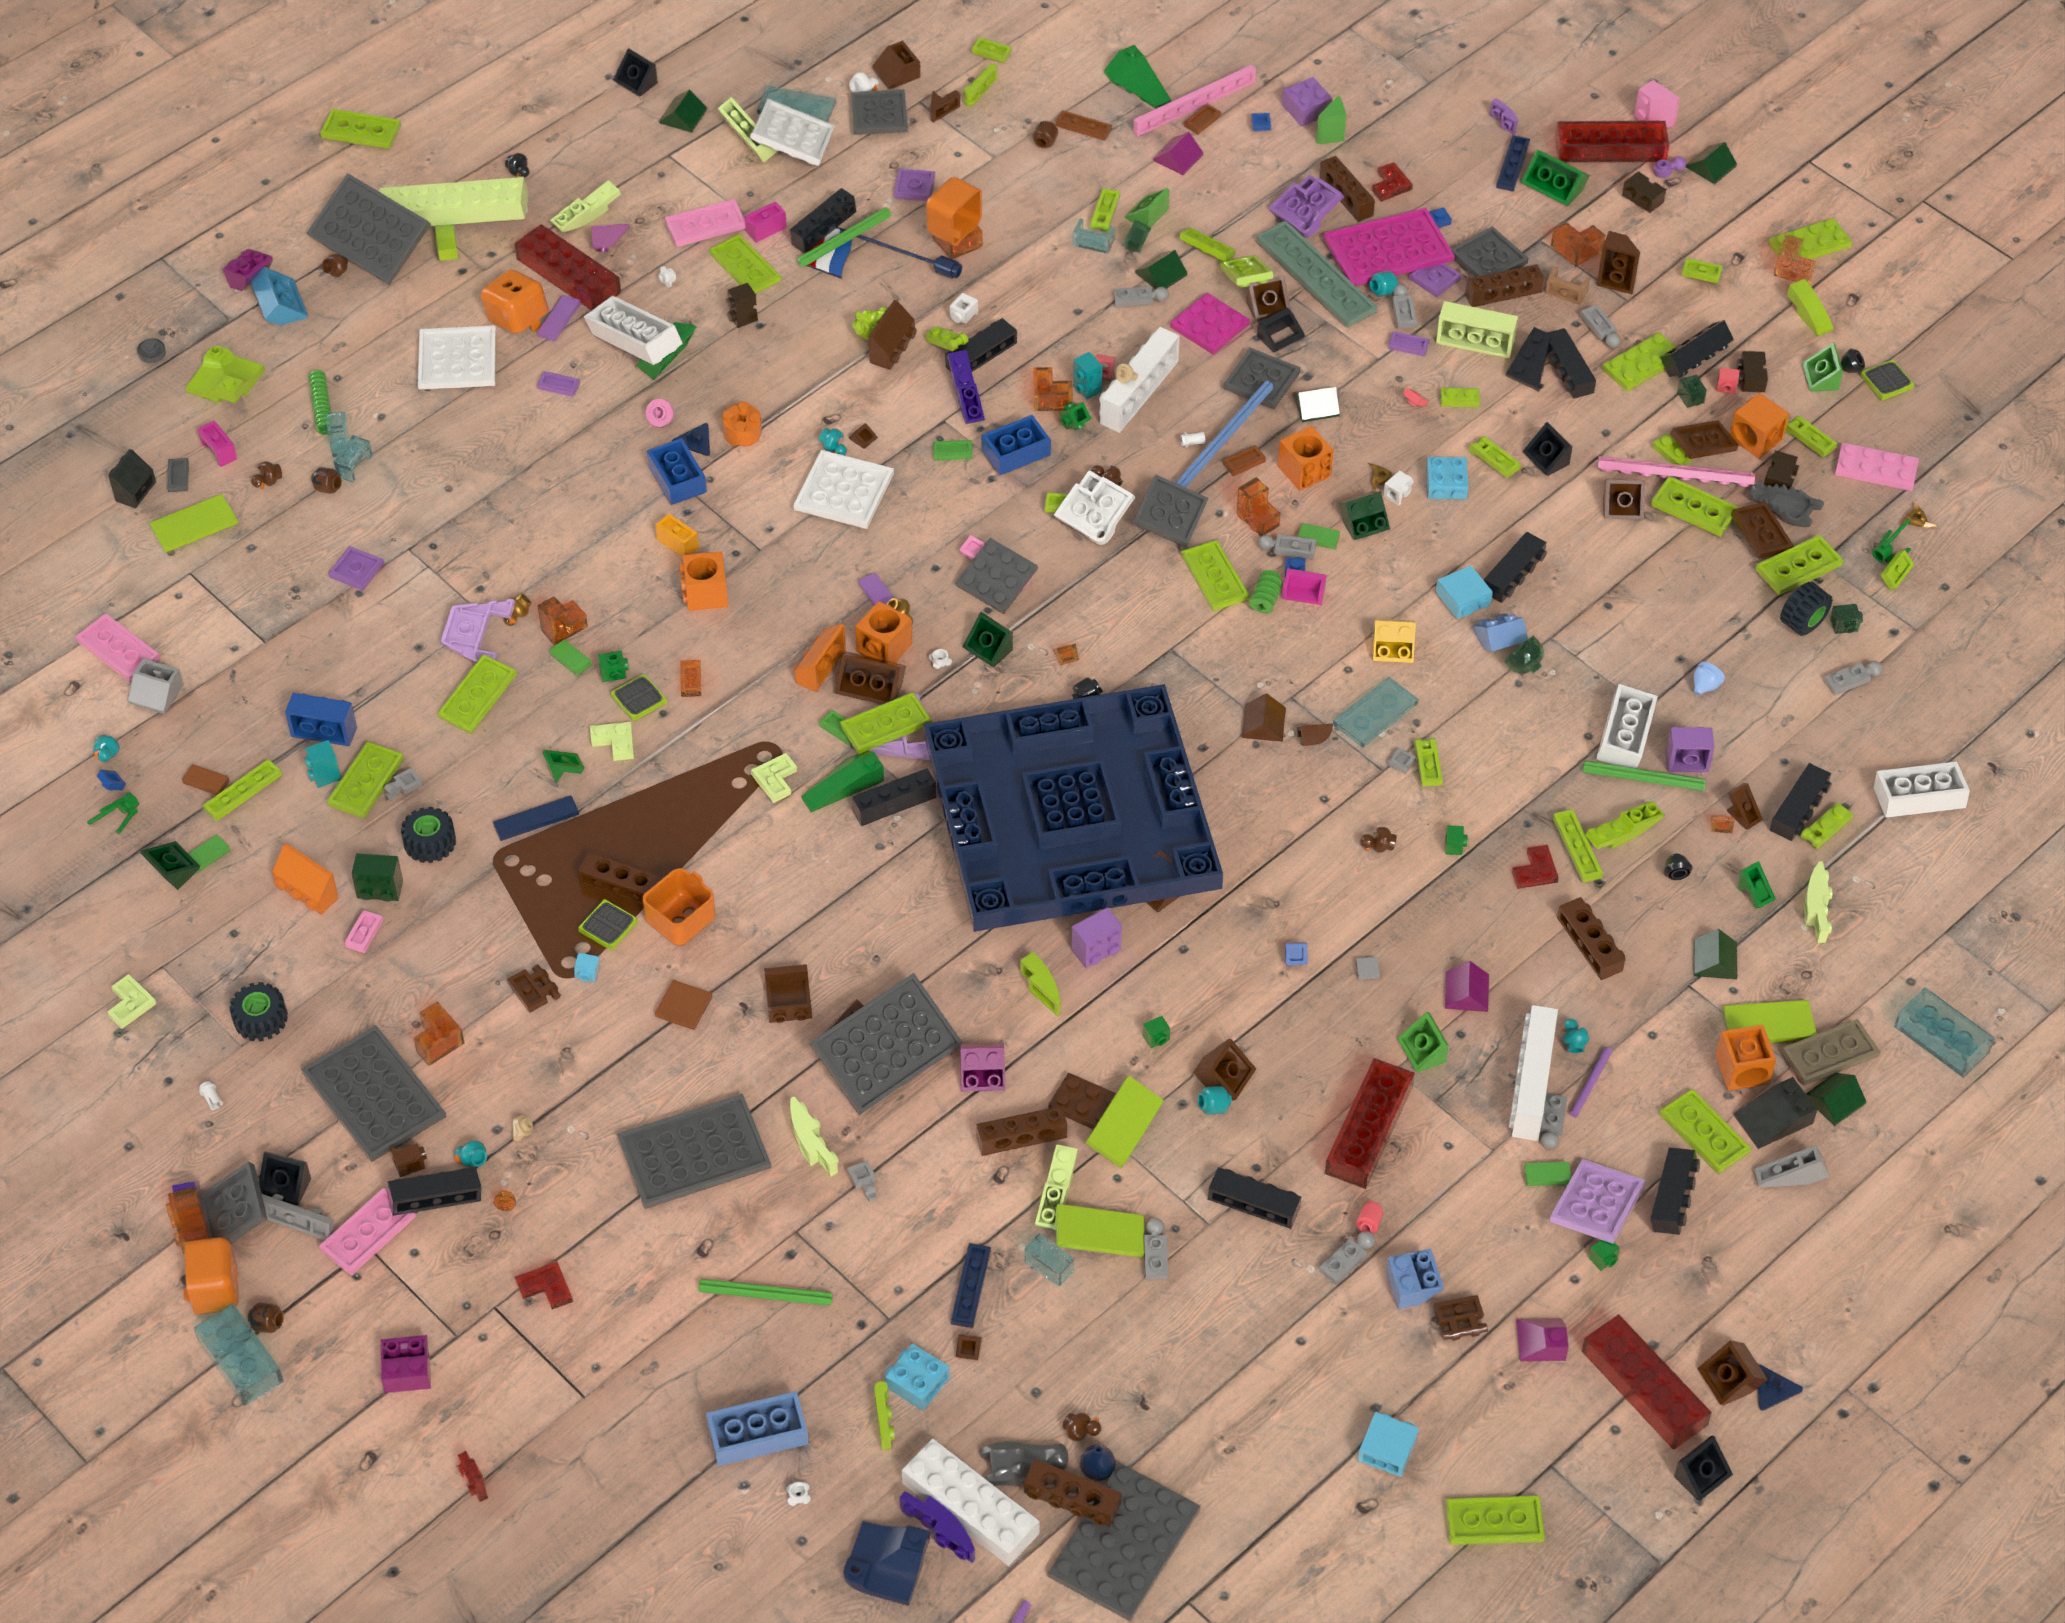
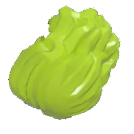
M881 307L880 310H876V313L875 311L864 310L862 314L856 310L852 327L857 336L869 340L870 334L888 308Z

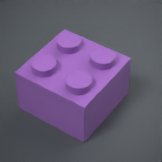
M1314 77L1283 89L1282 106L1301 127L1318 120V116L1333 101L1330 94Z
M1671 727L1666 749L1668 772H1709L1715 748L1713 729L1704 727Z
M1109 908L1072 926V952L1085 968L1096 965L1102 959L1110 955L1113 956L1121 950L1122 924Z

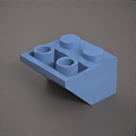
M1516 614L1497 615L1495 620H1490V618L1478 621L1479 624L1472 626L1486 651L1492 652L1529 641L1524 618L1516 617Z
M1431 1249L1387 1258L1386 1274L1398 1309L1421 1305L1444 1289Z

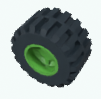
M1809 581L1797 588L1787 599L1781 611L1780 620L1798 635H1807L1816 629L1829 613L1833 602L1832 596L1814 582Z
M423 807L419 808V811L414 810L411 812L412 815H407L405 817L406 821H403L401 824V834L407 855L409 857L412 856V859L415 861L419 859L421 863L425 861L433 863L434 860L441 861L442 857H448L449 852H452L456 845V835L451 816H448L446 811L442 812L440 808L433 809V807H428V809H424Z
M258 982V985L250 983L249 987L243 986L241 992L237 991L234 994L235 998H232L230 1001V1013L238 1034L241 1033L245 1039L249 1036L250 1041H255V1038H258L259 1042L264 1041V1037H268V1040L272 1039V1034L278 1035L280 1033L279 1028L284 1029L286 1026L285 1022L288 1020V1012L282 994L279 992V989L273 988L269 983L264 985L263 982Z

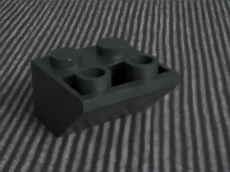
M131 449L121 457L119 463L108 475L115 501L135 509L156 483L153 469Z

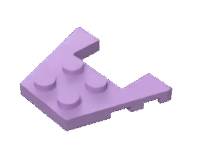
M506 599L507 601L504 602L489 601L487 604L478 605V603L452 606L440 642L443 646L475 664L483 654L497 660V653L480 650L491 615L511 619L516 603L515 600Z
M919 693L915 694L918 700L920 701ZM906 736L869 750L878 755L930 760L925 741L907 743Z

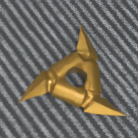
M1368 463L1374 469L1371 480L1374 491L1379 484L1386 483L1395 475L1382 466Z
M1913 502L1914 509L1903 518L1900 524L1901 526L1907 519H1910V525L1918 527L1938 526L1927 522L1928 519L1924 511L1915 502Z

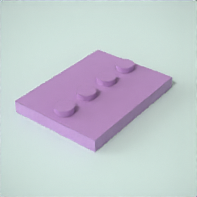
M1582 1159L1552 1212L1550 1222L1614 1244L1644 1188L1645 1180Z

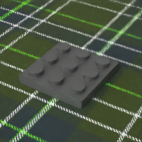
M905 89L851 92L854 135L908 132Z
M1493 226L1451 249L1455 255L1454 259L1474 277L1520 268L1528 264L1529 259Z
M1250 347L1225 381L1224 389L1249 399L1265 381H1269L1273 384V390L1260 404L1275 409L1300 374L1301 367Z
M1155 474L1133 524L1187 547L1209 498Z
M989 538L955 584L958 588L1005 614L1039 568L1035 563Z
M247 1162L199 1195L208 1239L223 1237L232 1244L267 1220L255 1165Z

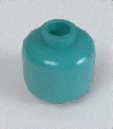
M1391 271L1378 272L1370 280L1371 291L1380 297L1392 295L1394 288L1398 285V279Z
M1223 1086L1204 1087L1201 1093L1198 1094V1107L1206 1115L1224 1114L1231 1105L1232 1098Z

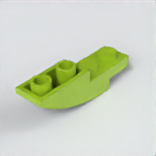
M1653 801L1621 812L1620 817L1587 830L1585 836L1597 849L1606 846L1613 849L1651 828L1664 818L1665 814Z

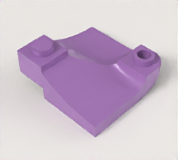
M1309 174L1299 185L1293 183L1269 207V210L1283 221H1287L1303 237H1310L1321 228V220L1344 196L1340 191L1319 177L1316 179Z

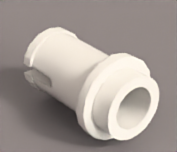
M1184 432L1183 435H1180L1181 446L1188 448L1189 445L1205 444L1204 432L1191 434Z
M211 1081L200 1085L199 1093L201 1096H204L211 1110L220 1108L223 1105V1101L216 1092V1085L211 1083Z

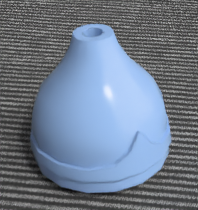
M1704 661L1700 662L1693 676L1694 692L1697 695H1701L1702 693L1716 690L1723 684L1725 675L1713 664Z

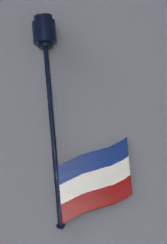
M837 227L810 250L821 245L822 243L833 238L834 236L840 234L846 229ZM863 235L857 236V238L934 264L935 273L951 279L958 278L962 272V264L957 260L941 255L934 261ZM852 240L808 264L807 267L842 279L843 267L851 251Z

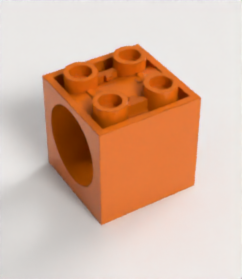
M1759 393L1754 398L1751 397L1744 406L1738 407L1735 410L1733 424L1730 427V435L1739 446L1760 459L1784 439L1790 413Z
M1311 425L1279 441L1278 468L1301 491L1331 476L1334 449Z
M722 551L683 555V563L679 565L680 574L685 575L681 576L683 602L688 603V611L728 607Z
M878 601L855 626L856 652L863 656L896 663L912 645V618L905 613L893 609L890 605Z
M1764 1025L1721 1031L1715 1056L1727 1091L1769 1085L1776 1058Z

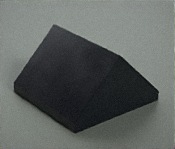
M628 48L613 81L634 94L642 96L658 83L656 64Z
M1546 422L1522 452L1545 475L1549 476L1570 465L1573 446L1549 422Z
M265 1151L259 1176L261 1194L269 1197L278 1194L284 1197L283 1202L299 1205L311 1181L307 1162Z
M1711 1435L1678 1461L1674 1478L1696 1500L1701 1501L1730 1478L1733 1473L1715 1436Z

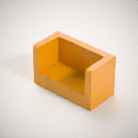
M667 514L655 524L657 540L681 557L693 554L699 548L698 532L671 514Z

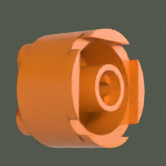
M741 401L724 411L723 433L725 440L733 446L743 445V447H748L755 444L760 439L762 433L759 410L749 405L748 402Z

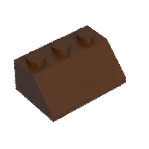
M1608 231L1603 244L1596 286L1633 295L1641 252L1627 235Z
M893 300L869 336L870 363L891 370L893 365L898 363L901 353L906 351L909 341L914 339L917 332L915 319L897 300Z
M850 652L842 654L835 694L878 704H885L895 700L903 684L906 665Z

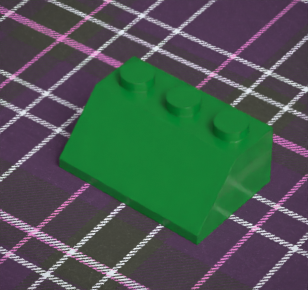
M1537 149L1521 183L1569 206L1583 191L1590 175Z
M674 322L673 325L683 344L655 365L640 359L636 366L655 380L688 345L697 328L695 325Z

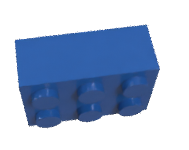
M1033 414L981 435L982 452L999 475L1051 455V439Z
M683 438L646 451L648 467L671 505L707 493L706 477Z
M292 693L285 710L291 737L319 742L329 740L331 744L350 747L357 730L352 702L310 696L304 693Z

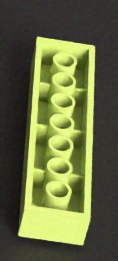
M524 177L379 189L380 193L431 223L430 226L525 219L528 201V190Z

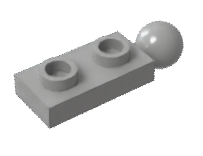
M1398 284L1393 290L1392 303L1398 328H1413L1417 326L1412 296L1407 295L1408 289L1403 284Z
M1151 286L1114 289L1116 308L1153 305V299L1164 302L1169 297V292L1165 287H1158L1155 291H1152Z
M1598 305L1581 310L1580 316L1599 340L1606 338V344L1610 348H1616L1620 345L1621 338L1616 334L1617 328Z
M1277 534L1276 540H1273L1270 535H1263L1258 541L1259 547L1263 550L1275 548L1274 554L1306 559L1314 558L1315 539Z
M1878 661L1869 662L1866 668H1864L1862 663H1858L1825 676L1824 681L1835 696L1869 683L1871 676L1877 677L1882 673L1883 666Z
M1546 1093L1540 1133H1545L1541 1138V1143L1546 1149L1557 1147L1559 1143L1558 1136H1562L1567 1096Z
M1152 1218L1146 1225L1147 1231L1151 1235H1144L1145 1280H1168L1167 1235H1160L1164 1230V1223L1159 1218Z
M1363 1231L1358 1235L1357 1243L1350 1238L1320 1266V1272L1337 1285L1367 1257V1252L1364 1249L1373 1247L1375 1236L1369 1231Z

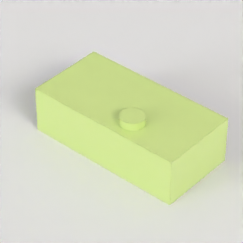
M1444 301L1439 316L1436 343L1510 358L1515 343L1518 316Z

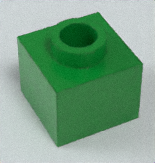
M1447 825L1445 854L1462 855L1463 847H1467L1468 835L1464 834V826Z
M1163 1016L1143 1024V1037L1150 1048L1162 1046L1170 1040V1027Z
M1601 1240L1591 1247L1589 1259L1600 1271L1606 1267L1610 1268L1618 1261L1620 1247L1615 1242L1612 1244Z

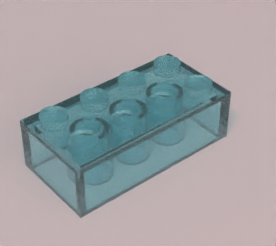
M1926 987L1898 1012L1894 1025L1896 1029L1963 1078L1990 1053L1995 1039Z
M234 1304L193 1327L199 1344L243 1406L284 1382L279 1366Z

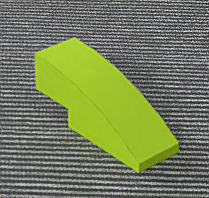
M454 224L435 226L439 260L458 259Z
M1803 279L1790 284L1787 296L1796 305V313L1818 337L1833 331L1834 328L1831 320L1809 283Z
M1032 951L1020 960V973L1028 979V990L1056 1016H1059L1061 1002L1055 980L1044 962Z

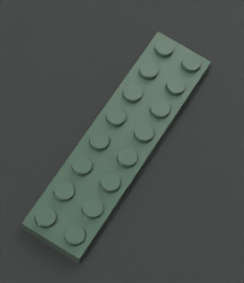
M1287 221L1256 236V241L1347 328L1377 313L1378 307Z

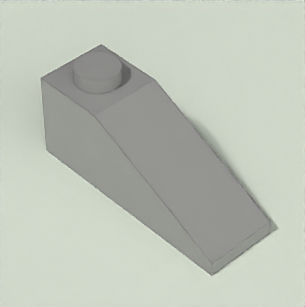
M1817 1145L1754 1168L1760 1188L1810 1185L1830 1177L1826 1161Z

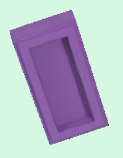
M1393 331L1388 349L1425 357L1430 339Z
M544 371L537 387L540 390L574 397L580 385V379Z

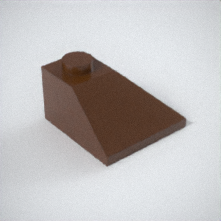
M1228 1039L1205 1055L1193 1073L1205 1087L1223 1086L1230 1093L1232 1101L1238 1098L1256 1068L1232 1039Z

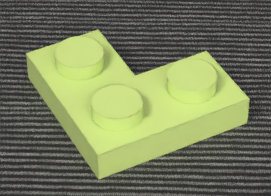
M631 722L590 726L592 747L612 745L613 761L634 759Z
M785 753L752 769L751 775L771 801L775 803L791 795V789L783 778L796 773L797 766Z
M128 974L111 986L113 992L122 1001L107 1011V1013L123 1029L156 1005V1001Z

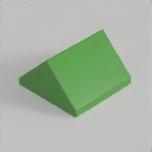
M1337 96L1318 116L1316 139L1318 144L1344 141L1347 114L1340 96Z
M1168 187L1146 195L1125 218L1149 230L1169 209L1170 190Z
M1831 343L1802 362L1809 389L1812 392L1839 390L1843 370L1836 345Z
M1430 1012L1422 1015L1397 1038L1416 1072L1430 1069L1447 1061L1449 1045Z

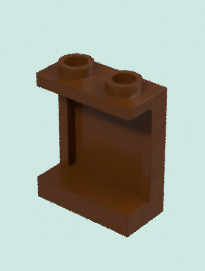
M807 964L764 968L769 1022L783 1023L785 1021L812 1019Z

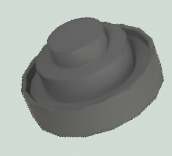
M152 338L142 341L137 347V353L141 361L156 363L165 357L166 348L161 340Z

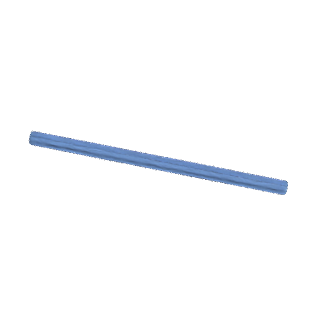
M1265 381L1179 477L1175 482L1176 484L1185 488L1273 390L1272 383Z

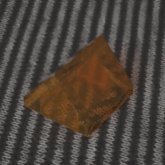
M1076 643L1053 649L1060 665L1079 660Z
M1711 816V832L1732 833L1735 818L1732 816Z

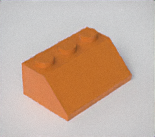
M844 624L826 628L820 636L818 635L815 638L811 649L805 652L801 663L795 666L796 684L815 692L819 690L842 657V654L846 651Z
M286 843L272 871L274 884L279 890L288 892L294 900L303 902L309 910H315L322 915L339 899L333 873Z

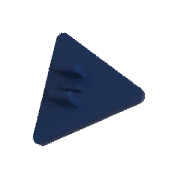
M704 423L672 439V441L683 438L689 450L705 456L710 455L708 423Z
M1759 1365L1768 1379L1758 1387L1759 1409L1761 1411H1765L1802 1393V1386L1763 1365Z

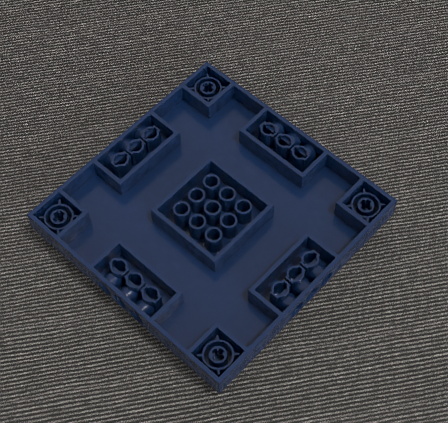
M1165 684L924 724L925 743L974 932L1222 889L1223 871ZM1161 850L1172 860V862L1167 861L1161 855L1157 858L1153 857V855H1155Z

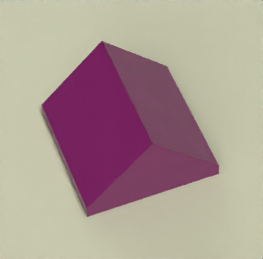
M1190 132L1174 137L1153 158V161L1184 175L1203 156V151Z
M1471 961L1446 971L1445 1009L1488 1012L1489 974Z

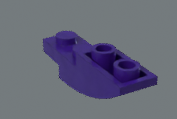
M967 350L948 353L947 357L952 373L951 378L965 423L985 421Z
M903 1492L899 1498L900 1509L906 1516L915 1517L928 1529L933 1528V1539L940 1547H947L952 1550L961 1560H968L971 1563L975 1561V1548L971 1538L959 1520L944 1505L930 1495L923 1502L908 1492Z

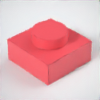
M1407 388L1403 393L1408 398L1407 402L1415 407L1418 405L1425 407L1429 401L1412 389Z

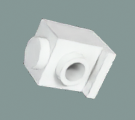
M964 293L950 305V317L955 323L962 322L966 324L974 315L978 314V300Z
M1401 471L1397 472L1385 483L1384 497L1399 506L1402 498L1410 494L1412 490L1411 485L1414 483L1413 479Z

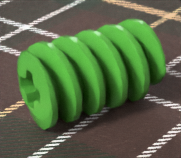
M1265 570L1260 574V578L1249 601L1250 607L1255 611L1265 614L1273 611L1280 590L1283 587L1280 576L1276 571Z

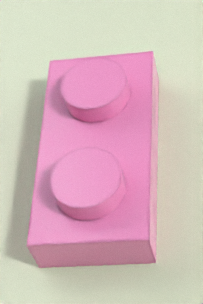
M363 910L344 942L345 947L365 953L383 923V917Z

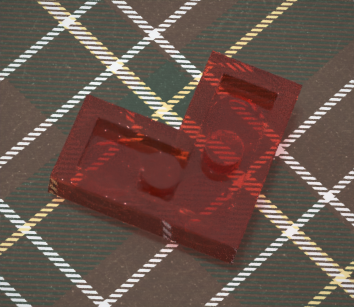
M1395 162L1379 167L1378 174L1384 181L1372 185V191L1381 202L1413 189V184Z
M1548 845L1527 848V855L1531 865L1513 867L1512 869L1517 889L1558 883L1559 880Z
M558 1261L515 1276L522 1299L545 1292L552 1310L573 1302Z
M466 1451L458 1454L459 1464L456 1467L462 1478L465 1477L470 1495H476L479 1502L488 1499L483 1476L474 1459H470Z

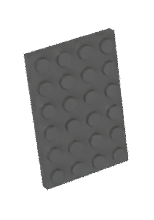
M347 173L306 234L390 285L431 223Z
M912 973L809 1044L856 1112L861 1115L960 1047L963 1042L919 979Z
M376 1025L302 1068L303 1075L371 1162L391 1151V1148L398 1147L446 1118V1112Z
M743 1094L617 1134L645 1209L772 1168Z
M1118 1463L1104 1485L1122 1493L1121 1505L1111 1527L1097 1525L1091 1519L1084 1517L1051 1567L1048 1577L1131 1622L1196 1518L1201 1506Z

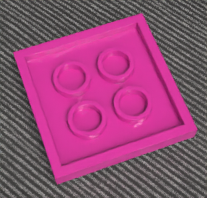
M1208 292L1170 322V328L1212 355L1250 325L1249 318Z

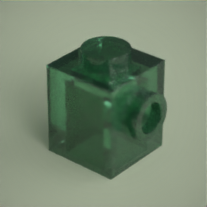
M1135 220L1123 246L1132 252L1140 253L1149 236L1151 227Z
M1696 374L1679 379L1677 393L1686 407L1689 408L1705 402L1707 389Z
M1857 604L1833 606L1830 621L1834 633H1853L1859 631L1860 623L1863 622V614L1858 610Z

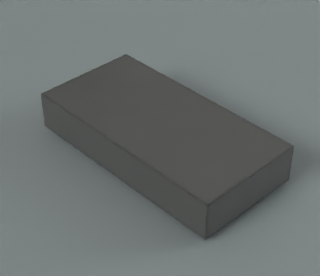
M188 458L168 459V492L188 491Z

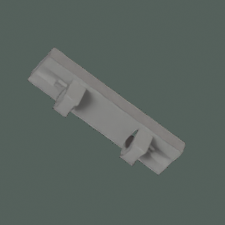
M262 1194L267 1220L326 1240L333 1234L334 1219L323 1216V1210L315 1208L313 1211H309L283 1202L284 1197L275 1194L273 1197Z

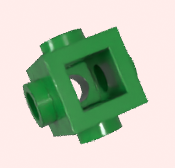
M1069 402L1063 406V410L1058 412L1060 421L1066 429H1081L1085 426L1084 423L1092 419L1084 402Z
M622 650L598 654L602 682L626 679V670H629L628 659L623 658Z

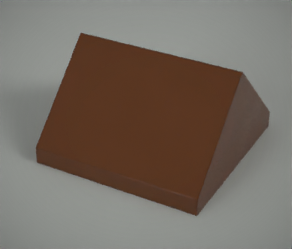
M1284 275L1268 279L1266 283L1253 282L1250 283V286H1247L1246 303L1255 320L1268 318L1286 308L1291 310Z
M1606 479L1602 497L1604 519H1644L1645 480Z
M1267 693L1246 703L1242 738L1283 742L1286 707Z

